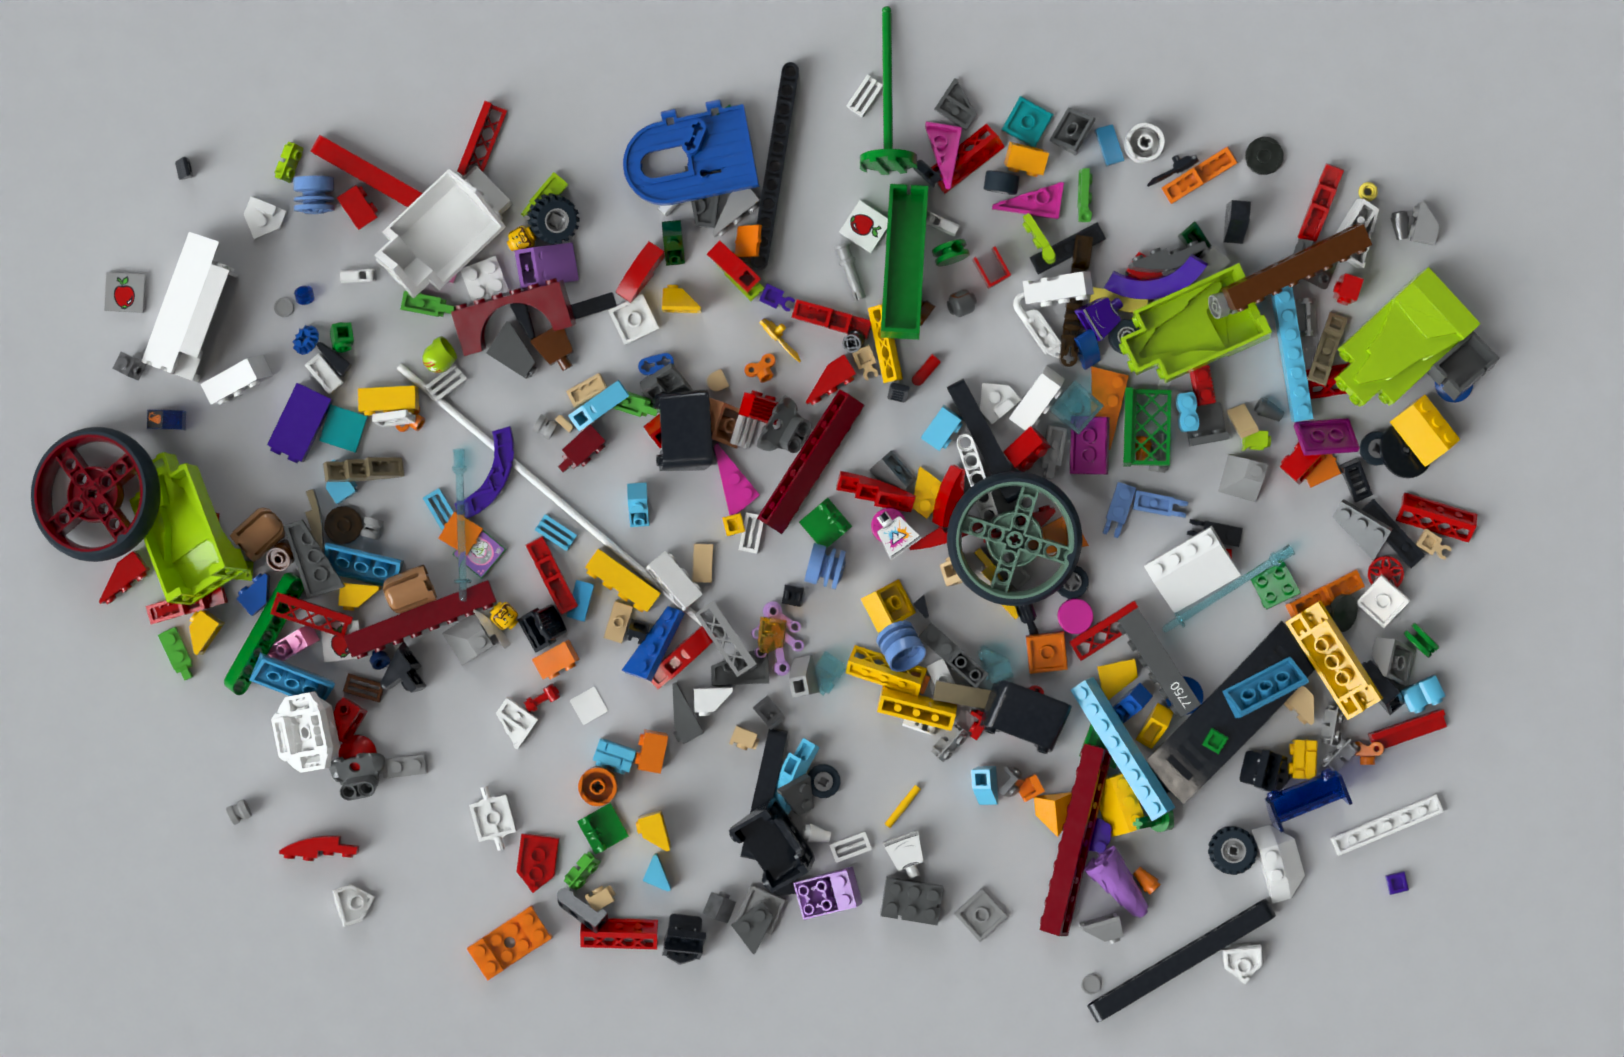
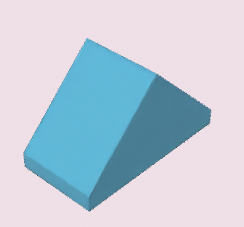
M656 853L651 859L643 881L668 892L672 888L658 853Z

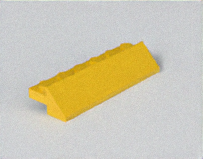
M1321 600L1285 622L1347 720L1383 699Z

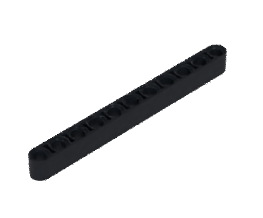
M793 62L785 63L781 72L757 225H760L762 219L768 218L771 221V226L768 228L762 227L761 237H765L768 240V244L765 247H759V256L764 257L765 263L762 266H757L754 263L756 257H751V264L756 270L765 269L769 261L799 77V68ZM792 67L796 70L794 76H787L785 70ZM785 86H789L793 89L791 95H784L782 89ZM787 105L790 111L787 114H781L779 107ZM778 124L786 126L787 129L784 133L776 131ZM775 143L783 145L784 148L781 152L773 150L772 147ZM772 162L780 164L781 167L778 171L770 169L769 166ZM768 181H775L778 185L777 188L769 190L766 186ZM767 199L772 200L774 207L766 209L763 205L764 201Z
M1263 899L1095 999L1087 1007L1097 1023L1101 1022L1267 923L1276 914L1267 899Z

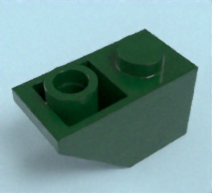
M681 220L662 222L666 266L685 264Z

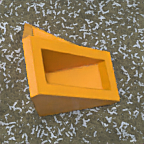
M1071 792L1034 797L1035 815L1057 837L1061 834L1063 824L1066 822L1067 807L1072 797Z

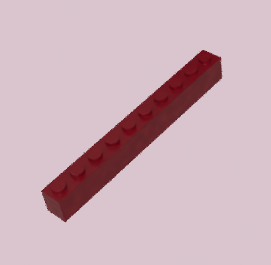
M1084 744L1080 752L1081 759L1076 769L1075 784L1071 790L1072 797L1067 807L1066 822L1062 827L1063 834L1058 844L1059 851L1057 859L1054 861L1053 875L1049 881V892L1044 902V913L1040 919L1039 930L1056 936L1069 935L1112 757L1107 748L1094 744Z

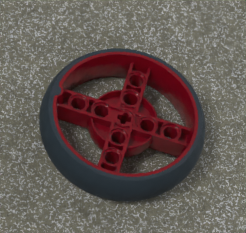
M105 427L76 430L55 442L38 463L31 485L32 512L44 537L60 552L87 562L115 559L135 548L152 528L160 506L161 489L159 476L149 454L130 436ZM92 442H106L119 447L125 454L109 468L103 466L89 467L77 449ZM75 461V462H76V466H75V468L73 469V468H72V463ZM125 466V467H126V471H125V473L123 474V473H122V468ZM62 467L71 479L67 490L68 503L54 515L52 489L59 468ZM138 474L140 500L136 515L130 523L120 509L124 500L123 486ZM86 475L87 480L83 483V478ZM111 478L112 483L108 486V480ZM83 503V509L80 511V504ZM106 505H108V512H107V513H105V507H106ZM69 515V521L66 523V516ZM83 520L89 523L102 522L115 541L100 547H87L75 543L66 535ZM117 520H119L118 528L115 526Z

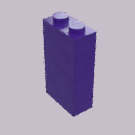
M296 383L267 443L271 447L270 451L278 455L284 453L288 455V460L297 464L299 461L304 462L334 400Z

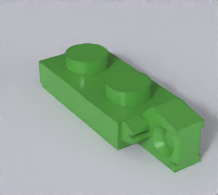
M1082 168L1078 174V222H1091L1092 212L1089 210L1088 204H1091L1092 201L1089 185L1092 184L1093 176L1090 173V168Z
M404 291L400 310L444 317V313L451 314V311L455 310L456 307L446 305L447 300L440 297L418 294L413 299L407 291Z
M628 392L629 397L613 407V409L638 417H646L647 414L656 416L658 414L657 410L653 408V403H650V399Z
M174 627L159 634L158 637L176 673L181 672L184 680L192 678L193 675L190 671V667L193 666L192 659L178 629Z

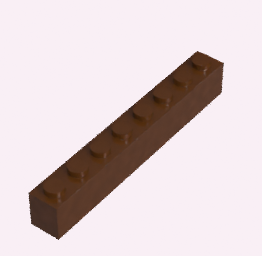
M1357 223L1221 289L1230 310L1240 312L1247 309L1250 303H1260L1269 294L1276 295L1283 291L1282 288L1286 286L1293 287L1299 284V280L1302 278H1312L1321 269L1326 271L1334 267L1333 264L1338 261L1342 263L1351 259L1350 255L1354 253L1358 255L1368 250L1367 247L1371 246L1372 243L1364 224Z

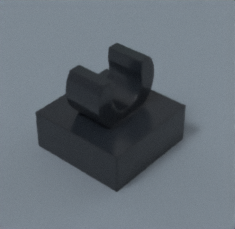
M785 585L781 604L800 607L804 588Z
M632 619L626 634L629 635L628 641H631L632 637L639 639L638 644H641L643 640L645 641L650 624Z

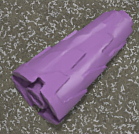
M1110 846L1106 848L1104 852L1098 853L1099 857L1096 860L1093 857L1086 864L1085 872L1107 894L1110 893L1121 907L1123 906L1135 917L1141 918L1147 914L1148 904L1142 896V891L1133 880V875L1125 865V861L1116 847Z

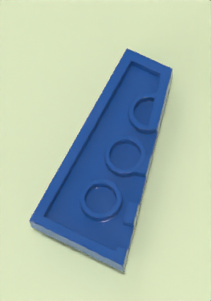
M667 606L646 635L645 641L643 640L622 671L652 681L685 613Z

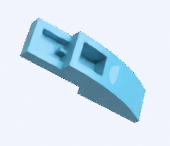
M805 738L802 739L794 754L789 752L775 787L773 798L780 803L787 815L790 813L791 808L784 801L782 795L777 792V789L806 774L820 749L819 746Z

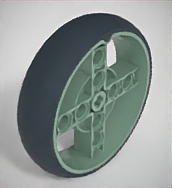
M1002 472L977 482L957 502L948 524V554L958 577L978 596L1001 605H1029L1051 596L1071 577L1082 550L1081 523L1071 500L1051 481L1028 472ZM1021 486L1014 510L999 514L992 522L968 514L973 505L989 492L1002 487ZM1039 492L1048 497L1061 512L1067 527V545L1043 538L1042 528L1039 522L1032 516ZM1024 497H1029L1032 503L1030 506L1024 507L1021 505V500ZM1017 516H1024L1026 522L1023 525H1017L1015 523ZM980 522L983 525L982 531H973V524ZM994 528H999L1002 534L1000 537L994 538L991 536V531ZM962 533L986 540V546L990 555L997 561L990 585L982 581L968 565L962 548ZM1014 534H1017V537L1020 540L1019 542L1016 541V543L1013 544L1012 540L1010 539V536H1014ZM1030 540L1038 541L1039 544L1036 549L1028 547ZM1048 546H1055L1057 552L1054 555L1047 554L1046 549ZM1005 553H1013L1014 559L1011 562H1006L1003 559ZM1037 556L1061 563L1057 571L1039 586L1023 591H1008L1015 567L1025 566L1035 560ZM1000 571L1008 573L1006 580H1000L997 577Z

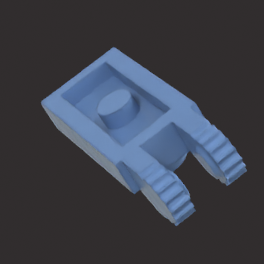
M1117 482L1106 515L1107 520L1103 534L1107 535L1110 530L1111 521L1118 522V525L1114 531V537H1119L1136 491L1135 487Z
M1136 490L1133 510L1186 518L1184 512L1172 511L1173 504L1185 507L1188 506L1189 502L1177 500L1174 497Z

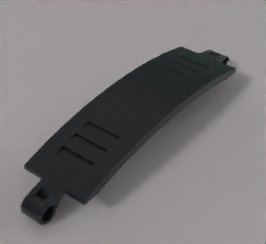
M1280 621L1222 684L1146 759L1166 793L1171 792L1183 804L1267 722L1297 689L1241 718H1235L1223 691L1288 657L1293 659L1307 678L1315 670L1289 627L1283 621ZM1211 728L1228 737L1219 754L1202 745Z

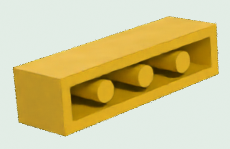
M597 549L585 566L588 569L586 572L594 579L597 577L602 579V585L609 590H612V588L616 589L619 592L618 596L626 602L630 599L635 603L633 607L641 613L644 610L648 612L661 594L600 549Z
M882 686L877 706V712L949 731L952 730L957 711V704L933 700V698L922 695L916 697L886 686Z

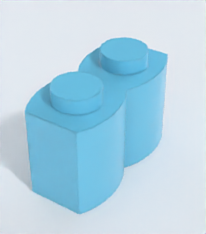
M1193 392L1177 394L1175 405L1179 412L1178 427L1182 433L1197 431L1199 428V417L1195 411L1197 408L1195 394Z
M1436 675L1429 676L1399 691L1408 711L1415 714L1424 711V706L1430 703L1432 706L1443 701L1442 698L1446 696Z

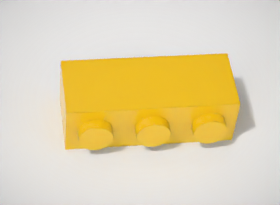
M418 387L358 388V410L364 413V416H372L376 412L385 413L408 410V412L414 414L415 410H419Z

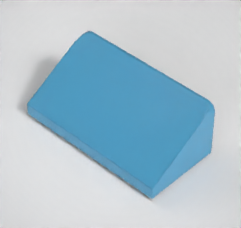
M1113 124L1095 129L1094 131L1106 167L1125 161Z
M576 580L573 596L578 606L568 611L567 617L585 622L595 584Z

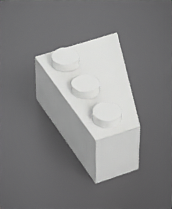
M1356 199L1336 233L1361 223L1364 224L1371 239L1379 209L1365 199ZM1367 251L1358 255L1357 253L1350 255L1351 259L1347 260V262L1356 268H1364Z
M1090 271L1064 274L1051 278L1045 277L1034 281H1023L1026 304H1041V307L1052 306L1054 301H1058L1059 304L1069 303L1071 298H1076V301L1088 299L1087 295L1094 294Z
M260 355L239 362L203 382L201 386L210 404L218 403L220 406L230 401V397H237L245 393L244 390L256 387L261 381L273 376L264 356Z
M1046 366L1009 419L1025 431L1030 426L1036 428L1040 422L1038 417L1041 413H1047L1052 406L1049 402L1052 398L1057 399L1063 391L1061 386L1065 378Z

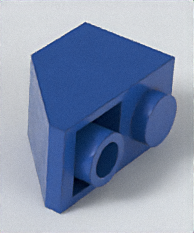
M268 573L258 574L252 580L254 583L249 588L245 586L238 592L240 596L236 599L251 616L256 615L269 601L270 575Z
M1139 683L1126 693L1113 708L1124 724L1143 709L1153 695Z

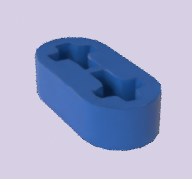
M695 119L690 123L683 139L682 149L687 155L693 156L699 152L707 134V126L701 119ZM701 124L703 130H699L695 136L694 126L698 127ZM695 139L693 142L695 148L688 150L686 145L691 144L692 140Z
M668 353L641 359L638 369L643 375H652L665 367L663 364L657 365V362L663 361L662 357L666 356L667 359H671V362L668 364L671 363L672 365H674V359ZM645 361L648 364L655 363V366L651 367L649 372L641 368V366H644Z

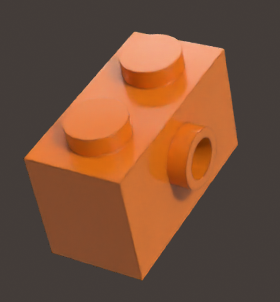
M569 639L532 659L542 679L549 677L550 680L560 675L558 671L563 668L568 671L576 666V661L580 660Z
M644 729V734H640L638 745H641L640 753L636 752L634 764H637L638 770L661 774L668 741L667 733Z

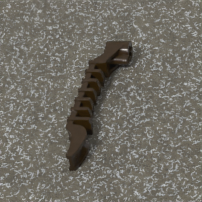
M1075 236L1070 273L1083 272L1089 269L1093 237ZM1071 298L1070 302L1065 304L1066 311L1059 353V362L1064 367H1071L1078 360V347L1074 338L1078 337L1081 327L1079 326L1080 320L1075 310L1082 307L1083 300L1076 301V298ZM1068 352L1070 353V357H1073V361H1069V364H1067L1066 360L1063 359V357L1066 356Z

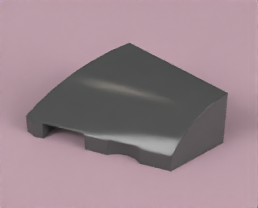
M671 363L640 382L642 393L652 403L653 398L657 394L693 390Z

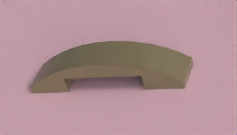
M1332 312L1329 313L1307 380L1326 386L1348 318Z

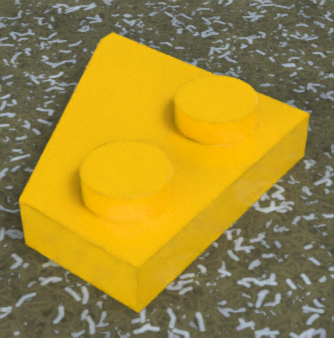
M920 466L914 491L916 499L912 509L928 519L934 510L936 497L942 482Z

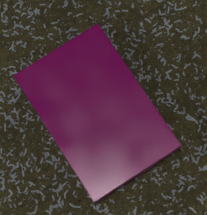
M1071 417L1070 474L1108 475L1110 417Z
M1349 418L1299 421L1294 423V429L1304 456L1358 452L1360 449Z

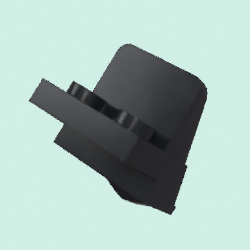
M552 604L540 610L536 608L517 619L535 653L556 642V638L567 632L562 617Z
M402 642L396 650L381 680L380 685L383 690L391 689L400 682L404 689L411 693L421 691L427 687L416 672L422 666L414 654L409 651V647L405 642Z
M1265 749L1262 750V753L1246 751L1239 780L1242 783L1253 785L1262 791L1279 795L1280 791L1290 780L1287 763L1288 757Z
M671 914L664 937L662 956H666L679 965L694 961L695 959L700 960L706 940V932H701L702 918L699 916Z

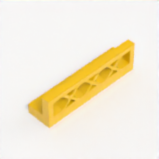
M882 304L870 307L868 312L883 383L903 380L895 339L881 338Z
M854 645L845 673L918 697L927 668L917 665L909 670L896 672L889 667L885 655ZM855 654H863L866 658H857ZM874 660H881L884 664H875ZM910 672L921 673L920 678L912 676Z

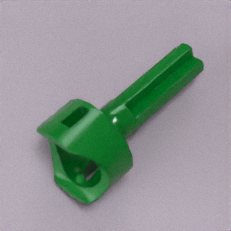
M1173 810L1154 821L1150 819L1149 815L1136 818L1133 826H1136L1138 830L1151 827L1155 832L1172 830L1174 828Z

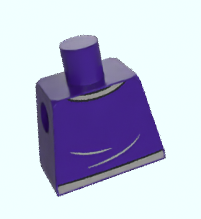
M1107 297L1098 298L1076 309L1075 313L1086 331L1089 329L1093 330L1097 341H1101L1121 321L1117 311L1123 307V303L1119 298H1115L1112 301Z

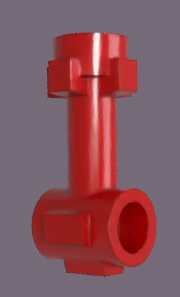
M553 683L543 688L545 693L534 699L531 697L526 699L527 701L524 704L529 712L538 710L537 706L548 699L550 702H553L560 698V692Z

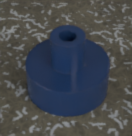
M374 650L369 661L373 669L380 670L390 663V658L385 651L375 652Z

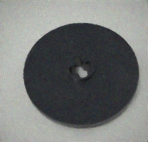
M1392 425L1385 430L1380 441V455L1386 468L1392 474L1406 479L1423 474L1429 465L1424 467ZM1404 447H1406V449H1409L1408 453L1403 450Z

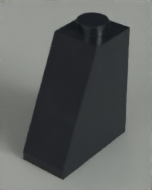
M1231 200L1226 204L1223 243L1243 244L1250 221V201Z
M1371 660L1367 663L1363 662L1362 666L1383 697L1379 703L1389 715L1393 714L1404 704L1401 693L1388 678L1382 675L1381 671Z

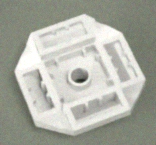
M315 691L285 697L278 712L271 719L279 758L285 762L287 761L300 773L331 767V761L340 748L332 705L318 697Z

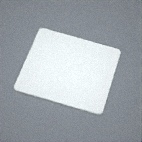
M595 687L570 700L583 725L608 712Z

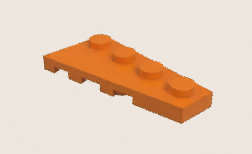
M1091 366V417H1110V450L1129 376Z

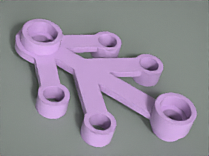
M768 602L763 607L764 617L758 626L751 631V635L754 639L762 638L764 635L763 630L769 622L771 624V631L762 644L755 649L754 653L756 657L764 658L768 647L774 642L777 662L774 664L773 669L777 675L783 676L788 674L790 665L784 658L782 640L792 646L794 651H802L804 643L801 640L794 639L780 629L778 620L788 626V629L793 633L798 632L801 629V625L799 622L792 621L782 614V608L777 602ZM772 607L776 610L774 615L770 614ZM793 623H796L798 626L795 631L791 627ZM755 630L760 631L759 637L754 635ZM796 642L801 644L800 649L795 648ZM760 648L764 651V654L762 656L758 655V650ZM781 664H784L786 667L783 672L779 669Z

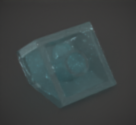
M1074 380L1052 404L1049 411L1079 435L1104 405Z

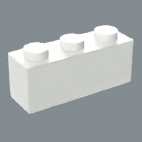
M664 551L648 564L645 569L675 605L684 612L703 595L701 593L702 590L697 583H693L688 578L689 574L687 571L676 564L675 557L671 553L668 554Z

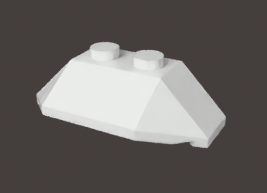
M1271 825L1252 829L1251 832L1257 844L1256 848L1272 904L1291 899L1305 876L1295 839Z

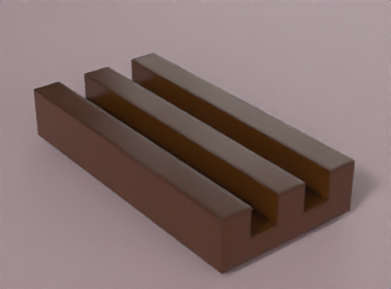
M348 673L343 692L380 703L383 689L380 685L381 682ZM352 678L358 681L369 683L375 686H379L380 688L379 690L364 685L350 682V679ZM348 686L363 689L369 692L376 693L378 695L377 697H374L364 693L353 691L348 689Z

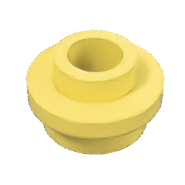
M1366 182L1359 187L1358 194L1361 199L1369 202L1377 197L1378 190L1373 183ZM1365 189H1370L1371 194L1369 196L1364 193Z

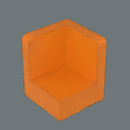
M1035 773L1025 778V782L1019 787V793L1024 802L1045 792Z

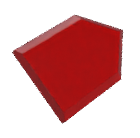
M521 833L516 872L532 893L555 877L560 838Z

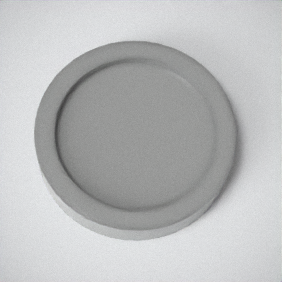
M280 298L274 304V311L280 317H288L293 312V303L287 298Z
M1094 975L1085 976L1081 982L1082 990L1090 995L1097 993L1100 989L1099 979Z

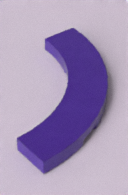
M1191 254L1188 260L1173 273L1149 280H1137V278L1128 277L1113 271L1104 288L1112 293L1133 299L1162 298L1188 287L1202 274L1208 263Z
M511 426L492 431L494 461L487 478L472 495L454 503L457 513L468 519L483 511L497 498L506 485L514 460V437Z

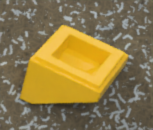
M741 513L722 518L727 537L746 532Z

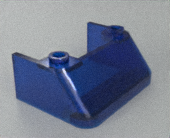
M1329 768L1321 771V775L1279 792L1274 790L1267 793L1265 803L1272 825L1282 833L1284 829L1281 823L1339 799H1343L1348 805L1353 804L1342 775L1336 770Z

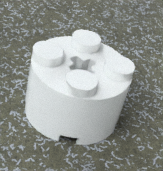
M1149 123L1137 124L1125 137L1124 148L1126 154L1136 163L1152 162L1161 154L1164 148V135L1155 125ZM1142 139L1149 142L1147 148L1144 145H1140Z

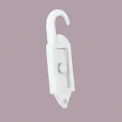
M1024 292L1019 293L1013 301L1016 313L1044 354H1049L1059 359L1056 353H1060V340L1038 310L1024 311L1020 305V300L1025 297Z

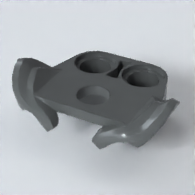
M785 395L774 407L772 416L762 428L757 442L759 449L772 451L780 448L790 453H797L811 432V423L798 414L796 403ZM780 419L781 426L778 429H774V421Z
M358 753L356 757L346 759L339 757L331 761L329 770L332 778L342 785L340 788L341 797L344 800L351 801L372 796L379 784V773L384 769L385 757L379 753ZM352 762L358 763L360 770L354 771L351 769L350 764Z

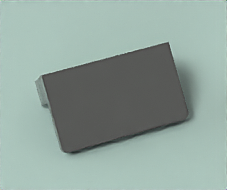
M892 451L870 469V472L877 480L903 490L916 480L914 475Z

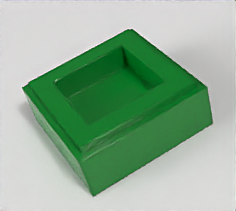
M1211 728L1202 745L1219 754L1228 737Z

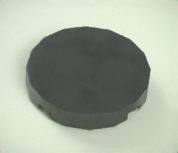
M1260 137L1253 140L1245 151L1247 166L1258 175L1274 173L1283 162V150L1279 143L1271 137Z
M1340 594L1332 601L1330 606L1332 609L1329 614L1339 630L1346 632L1356 620L1358 606L1353 596Z

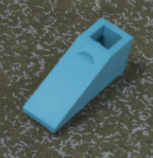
M618 380L568 416L578 431H580L630 395Z

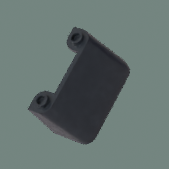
M691 390L655 395V398H653V408L657 410V413H660L662 446L659 455H656V465L659 466V471H700L709 468L712 465L713 453L708 390Z
M1000 680L992 685L979 726L983 727L984 731L990 734L1004 732L1033 743L1038 752L1048 754V752L1053 751L1072 706L1013 682Z
M775 798L762 804L729 829L731 839L739 844L744 842L764 871L762 883L771 893L807 874L815 861L811 848Z

